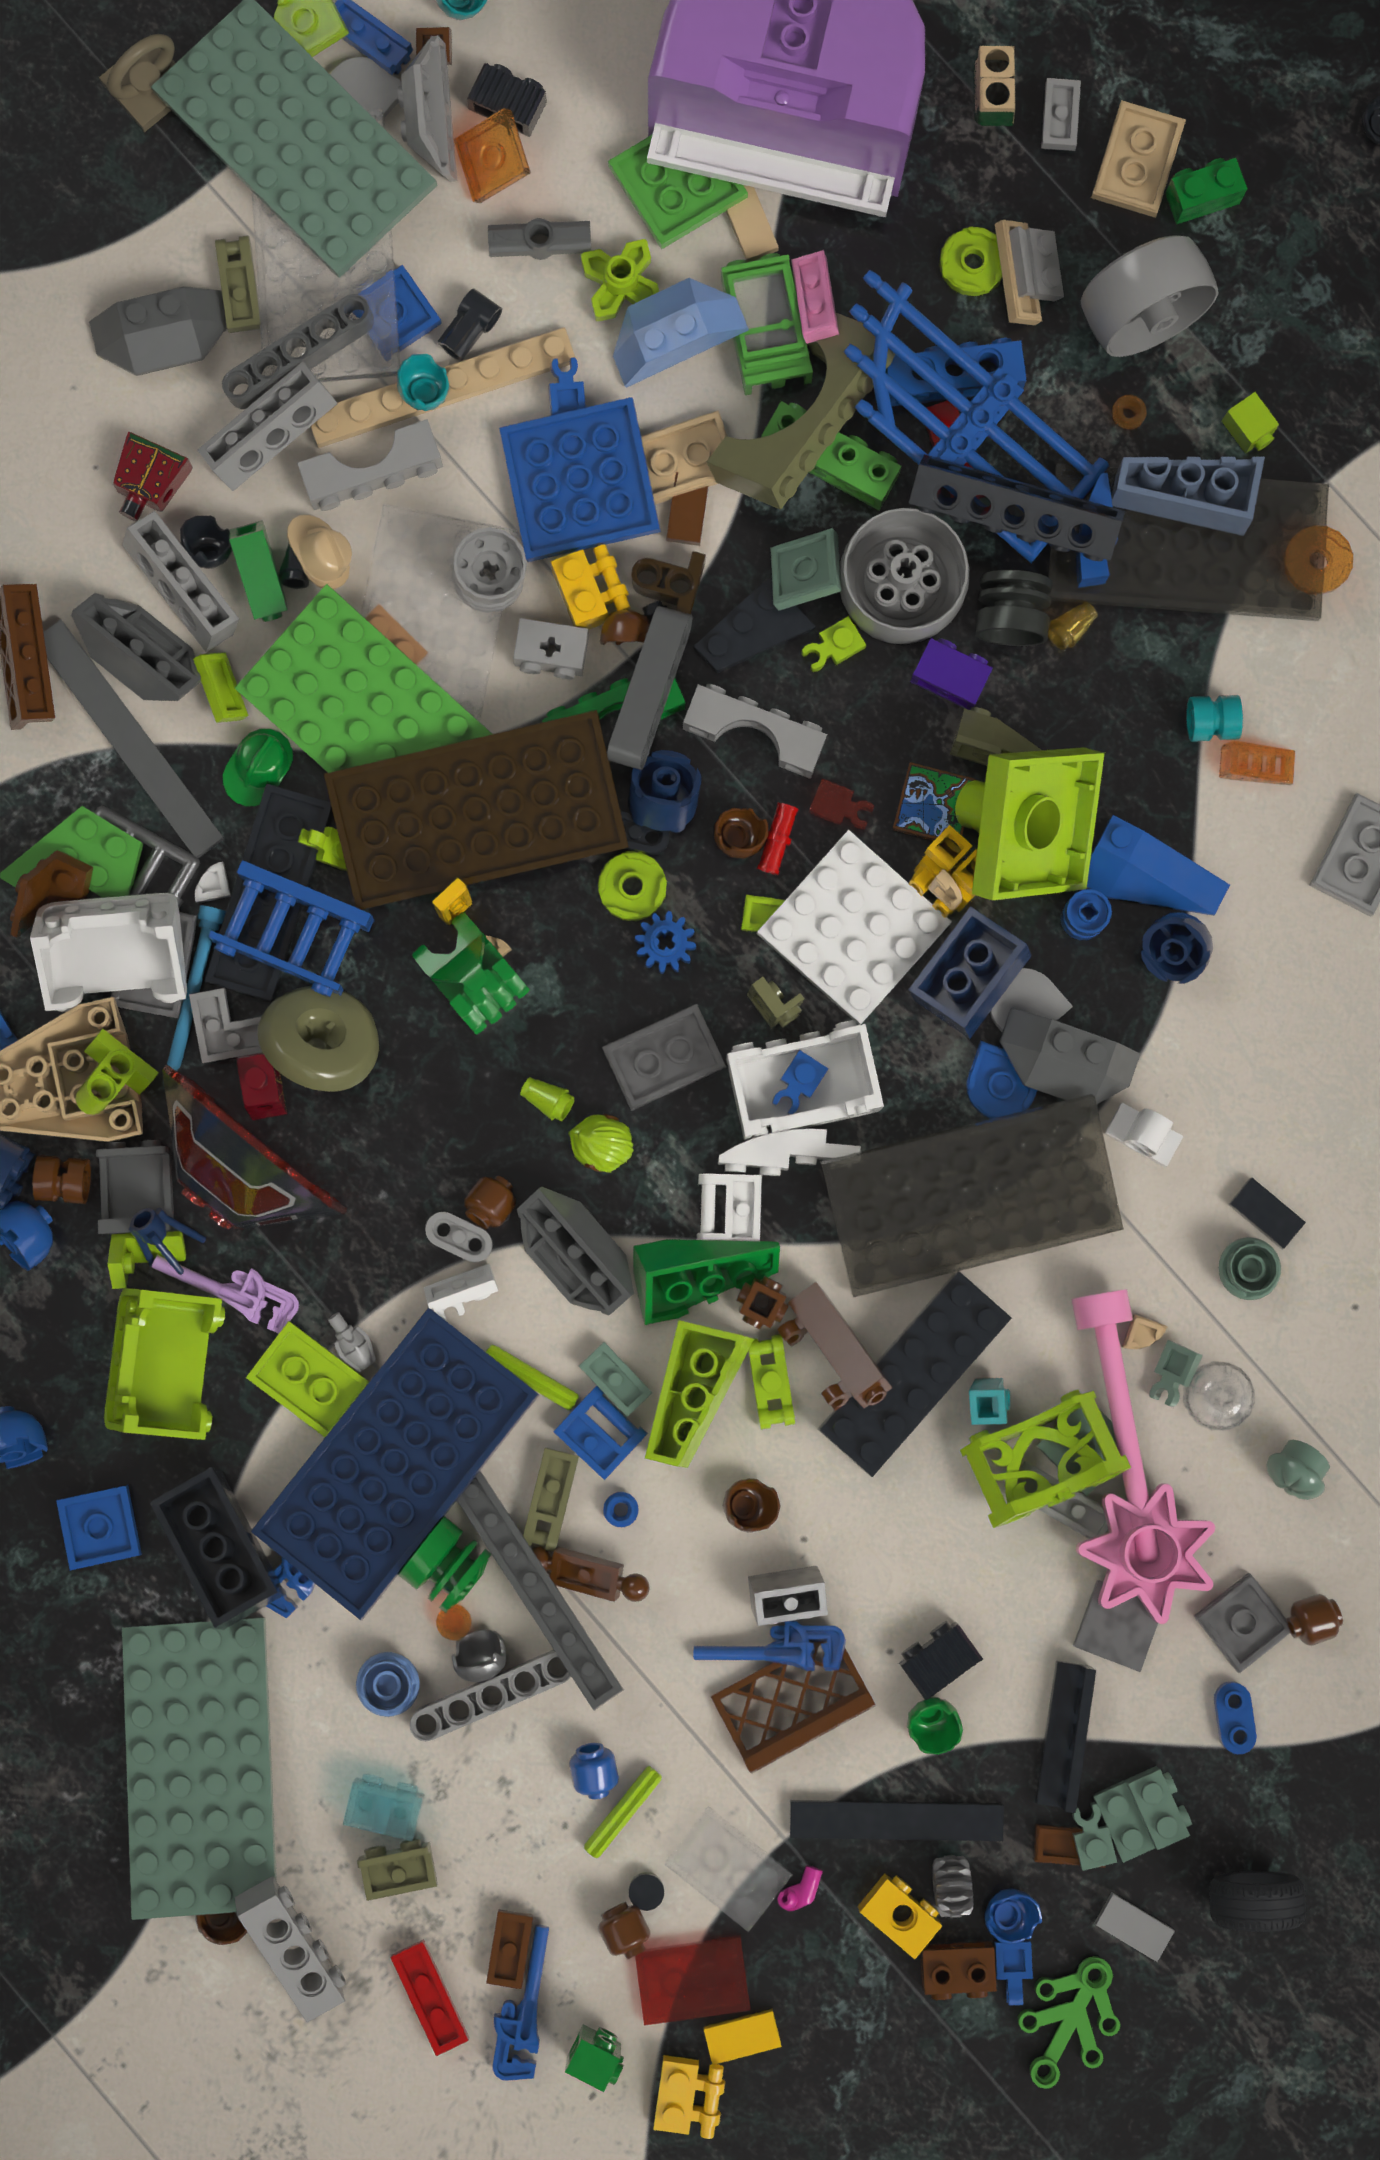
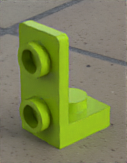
M167 1232L162 1242L177 1261H185L186 1250L182 1232ZM131 1233L112 1234L107 1263L112 1289L127 1288L128 1274L134 1273L135 1263L148 1262L136 1238ZM147 1243L154 1260L157 1255L164 1257L155 1245Z

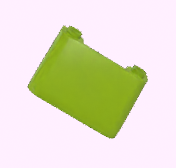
M123 1289L117 1309L104 1420L107 1429L124 1433L205 1440L206 1432H209L211 1428L212 1414L210 1411H207L206 1405L201 1403L209 1333H214L218 1327H221L225 1319L222 1299L149 1290Z

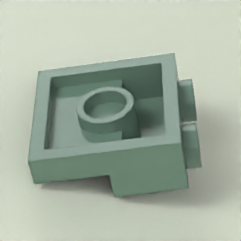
M1157 1766L1092 1794L1095 1803L1100 1809L1105 1825L1109 1827L1111 1839L1123 1863L1155 1848L1160 1850L1190 1836L1186 1827L1192 1825L1191 1819L1184 1805L1177 1807L1172 1796L1173 1793L1177 1792L1176 1785L1170 1773L1162 1774L1161 1769Z

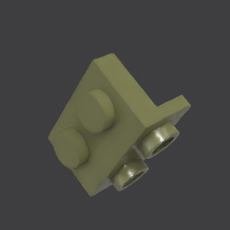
M420 1838L400 1842V1848L386 1851L385 1845L365 1849V1855L358 1858L357 1864L358 1868H361L366 1900L369 1901L437 1887L438 1882L430 1842L421 1843Z

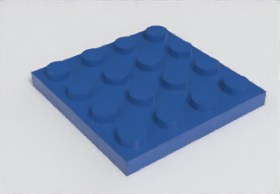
M633 397L499 428L527 562L661 532Z

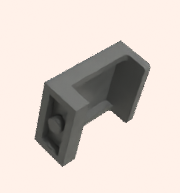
M161 1140L140 1141V1147L126 1148V1142L105 1143V1149L96 1150V1157L99 1158L102 1217V1220H98V1234L131 1233L129 1227L133 1216L145 1208H151L154 1211L157 1208H162L168 1216L174 1218L171 1148L161 1146ZM165 1223L167 1232L174 1231L172 1226Z

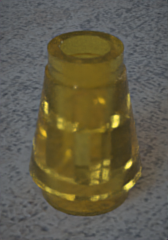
M1083 602L1081 605L1052 620L1048 632L1051 642L1061 650H1065L1068 647L1073 648L1098 617L1095 608L1090 603Z

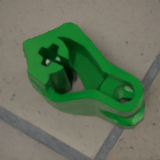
M461 912L452 919V924L458 931L456 949L452 953H431L425 945H421L412 953V956L450 1001V1005L477 1035L487 1027V1024L484 1022L488 1019L491 1024L497 1022L502 1017L498 1009L502 1007L505 1012H508L517 1004L513 997L516 995L520 999L530 989L464 912Z

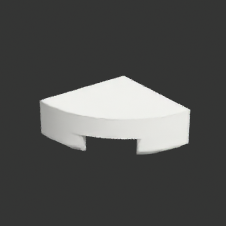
M223 861L210 866L199 880L195 889V901L197 904L231 897Z

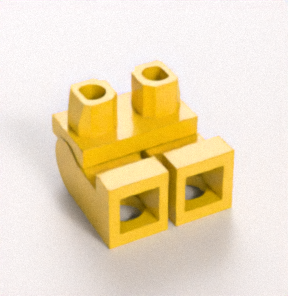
M951 825L926 849V855L914 869L915 873L909 882V885L914 887L918 891L917 893L922 896L929 889L928 886L943 869L947 871L961 891L962 902L953 911L937 899L932 907L935 910L941 911L943 913L941 915L944 918L956 910L960 912L975 896L972 894L977 849L963 861L962 859L971 849L972 845Z

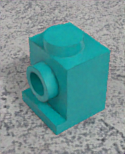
M1003 1378L975 1379L969 1389L971 1425L1007 1424V1410H1010V1391L1004 1388Z

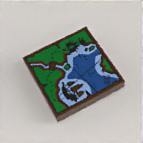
M910 762L892 830L934 841L951 825L962 836L964 827L956 818V801L962 788L967 783L976 779Z

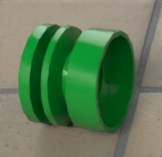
M444 1517L399 1573V1576L416 1590L428 1580H431L434 1583L428 1596L431 1602L441 1590L446 1592L448 1596L439 1607L445 1613L466 1597L484 1574L488 1559L492 1555L487 1549H484L476 1561L473 1560L469 1555L478 1544L475 1540L471 1541L462 1550L456 1545L463 1530L447 1517Z

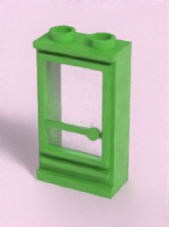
M771 253L762 256L757 261L735 260L729 262L726 267H721L723 292L737 298L749 328L748 331L733 337L745 396L752 394V386L771 382L772 388L776 389L785 386L786 379L803 376L805 384L811 383L813 370L807 344L803 337L789 255L780 256L778 253Z

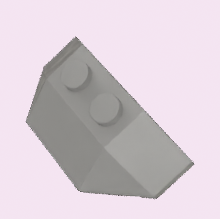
M431 36L401 75L402 86H399L397 90L399 105L401 108L404 107L405 121H401L400 124L403 141L407 142V145L450 182L457 181L446 44L439 36Z

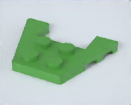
M81 806L0 873V878L16 888V884L23 874H28L37 866L41 859H46L58 850L93 866L89 890L101 898L129 896L131 887H133L143 843Z

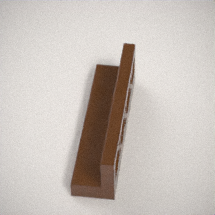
M37 584L2 585L0 587L1 663L11 730H21L27 723L52 722L55 719Z

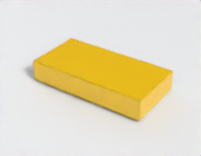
M773 2009L703 2027L712 2064L782 2047Z

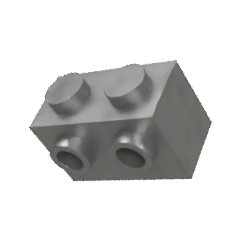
M818 1566L748 1576L751 1609L758 1626L828 1615L825 1582Z

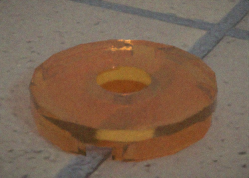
M1314 525L1302 529L1289 541L1284 552L1285 573L1288 580L1297 589L1307 594L1318 595L1333 592L1348 579L1353 568L1351 546L1339 531L1328 526ZM1314 552L1323 554L1327 560L1326 567L1322 569L1313 567L1309 561L1310 554Z

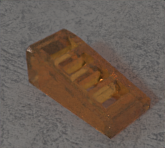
M1232 740L1221 747L1219 777L1237 781L1292 785L1295 750ZM1249 755H1253L1251 770L1248 769ZM1263 756L1267 757L1266 772H1262ZM1276 758H1281L1280 775L1275 774Z

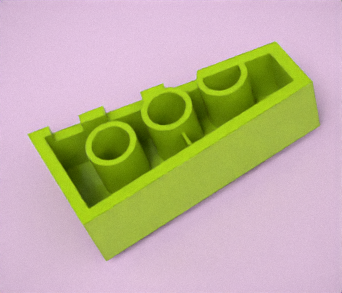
M678 1320L645 1459L676 1467H689L754 1341L753 1338Z

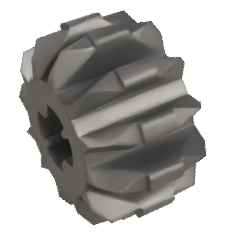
M955 1855L936 1858L932 1864V1879L937 1912L941 1917L950 1918L970 1915L974 1903L971 1871L968 1861L964 1856Z

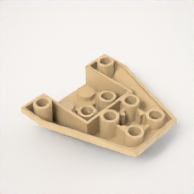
M114 997L79 1004L0 1051V1131L106 1142L143 1134L140 1095L126 1084L99 1114H86L80 1110L76 1103L77 1091L99 1064L86 1054L84 1050L102 1029L130 1050L128 1036ZM111 1065V1068L116 1073L121 1074L117 1067ZM91 1089L96 1097L102 1098L98 1091Z

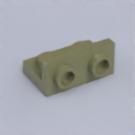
M764 977L753 983L747 993L749 999L771 1028L778 1023L783 1028L796 1019L802 1011L800 1006L805 999L800 993L786 1004H783L781 999L784 996L779 987L773 981L768 983Z

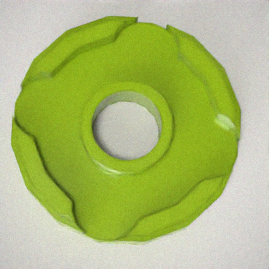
M968 227L964 228L963 231L954 233L947 239L941 250L939 267L943 279L951 289L962 295L979 296L989 293L1000 284L1002 271L996 234L985 228ZM969 254H976L981 257L983 265L972 269L965 264L964 258Z
M628 851L614 857L605 864L599 875L598 892L602 904L612 915L622 920L639 921L650 917L661 907L666 897L667 880L663 869L654 858L642 852ZM635 877L642 882L643 887L640 893L628 895L624 892L622 886L627 878Z

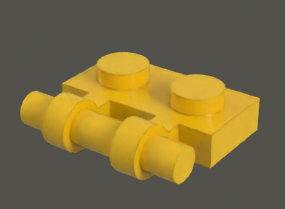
M663 2055L653 2130L689 2135L691 2121H695L701 2124L700 2136L712 2139L715 2126H718L720 2122L721 2112L718 2110L719 2097L724 2093L725 2080L722 2079L724 2067L719 2064H711L708 2075L698 2074L699 2060ZM695 2090L706 2093L704 2106L693 2105Z

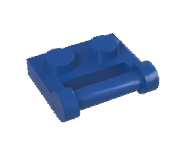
M596 1386L553 1432L605 1480L648 1433L641 1426L637 1428L603 1396L604 1392ZM592 1405L628 1438L622 1446L586 1414Z

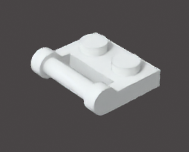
M699 1174L698 1185H702L700 1233H697V1240L760 1241L762 1175ZM716 1185H726L725 1234L714 1233Z

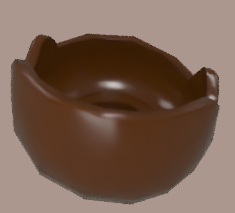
M629 609L612 612L603 622L600 644L605 645L607 642H615L616 645H621L623 642L644 643L651 621L646 616Z
M731 808L724 811L713 826L716 845L729 857L745 859L756 854L768 837L767 820L759 818L752 808Z
M750 1478L735 1482L725 1492L722 1505L727 1521L733 1527L747 1533L768 1529L777 1520L781 1507L778 1494L773 1487L763 1484L758 1479Z
M237 1912L195 1915L199 1933L214 1944L227 1945L236 1943L248 1933L237 1917Z

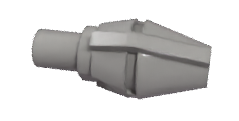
M340 1312L328 1318L329 1323L336 1332L335 1337L337 1340L333 1344L338 1356L357 1372L368 1368L376 1361L370 1338L359 1326L353 1328L352 1325H348Z

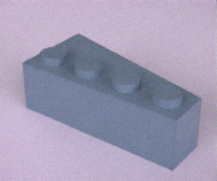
M1123 457L1115 476L1111 496L1112 505L1244 536L1253 520L1265 457H1252L1251 459L1236 460V457H1221L1220 460H1201L1200 457H1187L1186 460H1169L1168 457Z

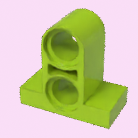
M102 1029L84 1050L86 1054L99 1064L77 1091V1106L86 1114H99L117 1096L125 1084L140 1095L159 1072ZM111 1065L117 1067L121 1074L116 1073L111 1068ZM91 1089L98 1091L102 1098L96 1097Z

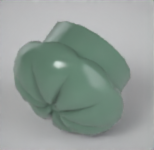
M1246 1237L1232 1242L1225 1248L1219 1260L1218 1269L1222 1284L1227 1291L1240 1299L1257 1300L1267 1296L1275 1289L1281 1276V1263L1278 1254L1271 1245L1258 1238Z
M1294 1439L1288 1440L1281 1453H1274L1269 1456L1266 1464L1267 1472L1275 1485L1279 1488H1284V1491L1289 1495L1296 1496L1299 1499L1310 1500L1319 1497L1325 1490V1484L1322 1480L1330 1469L1329 1462L1317 1449L1307 1443Z

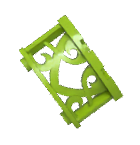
M1078 1389L1060 1397L1062 1403L992 1434H989L988 1430L978 1432L969 1437L970 1444L960 1449L962 1456H967L992 1513L988 1515V1518L993 1528L1028 1517L1032 1512L1046 1505L1048 1508L1075 1497V1492L1082 1491L1090 1486L1096 1487L1131 1468L1126 1455L1121 1456L1094 1400L1097 1398L1094 1391L1081 1394ZM1079 1409H1082L1091 1429L1081 1440L1075 1437L1081 1430V1420L1076 1426H1070L1067 1423L1069 1415ZM1058 1419V1420H1057V1428H1058V1430H1057V1429H1053V1428H1048V1427H1042V1426H1044V1425H1046V1424H1048V1423H1050V1422H1052V1421ZM1019 1437L1013 1450L1007 1443H1005L1011 1439ZM1094 1437L1105 1461L1094 1449L1087 1445ZM1034 1439L1051 1441L1069 1448L1062 1456L1058 1465L1059 1484L1051 1486L1049 1481L1041 1474L1028 1470L1019 1471L1024 1454ZM989 1449L999 1450L1002 1453L999 1460L991 1459V1461L998 1467H1007L1006 1473L993 1474L983 1452ZM1077 1453L1081 1457L1075 1459L1074 1463H1078L1081 1466V1470L1076 1474H1071L1067 1471L1066 1465ZM1018 1479H1032L1036 1481L1038 1485L1037 1490L1033 1493L1026 1492L1024 1487L1027 1482L1017 1485ZM996 1481H1005L1007 1504Z

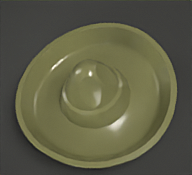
M306 986L289 991L273 1001L264 1011L259 1021L258 1041L267 1060L283 1076L304 1087L328 1092L349 1089L362 1082L368 1076L378 1057L379 1037L370 1011L359 999L346 991H343L341 996L332 992L331 996L327 997L311 990L312 986Z

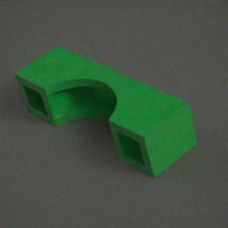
M628 678L621 679L609 686L610 690L597 695V692H592L578 699L579 704L568 709L565 706L554 708L546 713L547 718L543 719L542 723L597 710L600 720L608 713L622 708L630 682ZM675 678L660 720L685 710V700Z

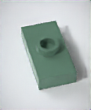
M605 1342L579 1365L626 1417L652 1394V1391Z

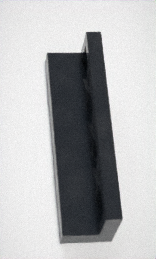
M1056 1661L1037 1785L1035 1799L1037 1804L1060 1807L1065 1812L1076 1813L1096 1677V1669L1091 1666Z

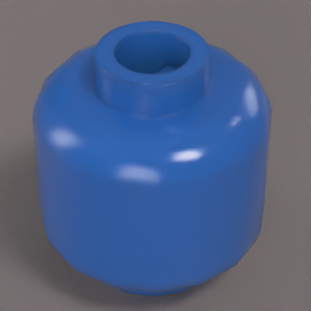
M588 1743L576 1749V1753L570 1759L569 1767L576 1792L588 1795L589 1799L596 1800L608 1796L609 1791L617 1785L619 1775L615 1756L603 1744Z

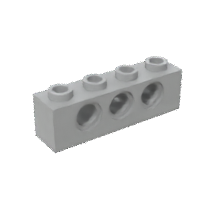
M302 361L202 445L198 452L213 472L234 491L338 403Z
M153 511L127 527L122 544L205 652L233 636L239 621L238 616L159 515Z
M272 1876L235 1897L237 1917L307 2023L345 2002L342 1987L346 1985V1981L337 1965L331 1967L327 1960L329 1959V1954L325 1945L320 1939L316 1941L310 1934L312 1928L303 1912L297 1914L293 1908L295 1905L294 1899L285 1885L280 1888ZM281 1919L277 1923H270L272 1920ZM292 1946H299L296 1949H288ZM312 1972L315 1973V1974L310 1975V1976H305V1975L308 1974V1973H312Z

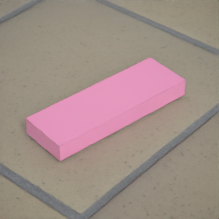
M824 250L792 259L791 263L800 320L806 344L839 335L828 263Z

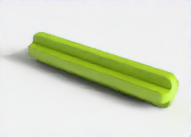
M490 1345L487 1349V1354L533 1390L566 1410L573 1409L579 1399L577 1393L495 1345Z
M650 1766L644 1769L584 1845L587 1853L596 1859L603 1854L660 1783L662 1776L658 1771Z

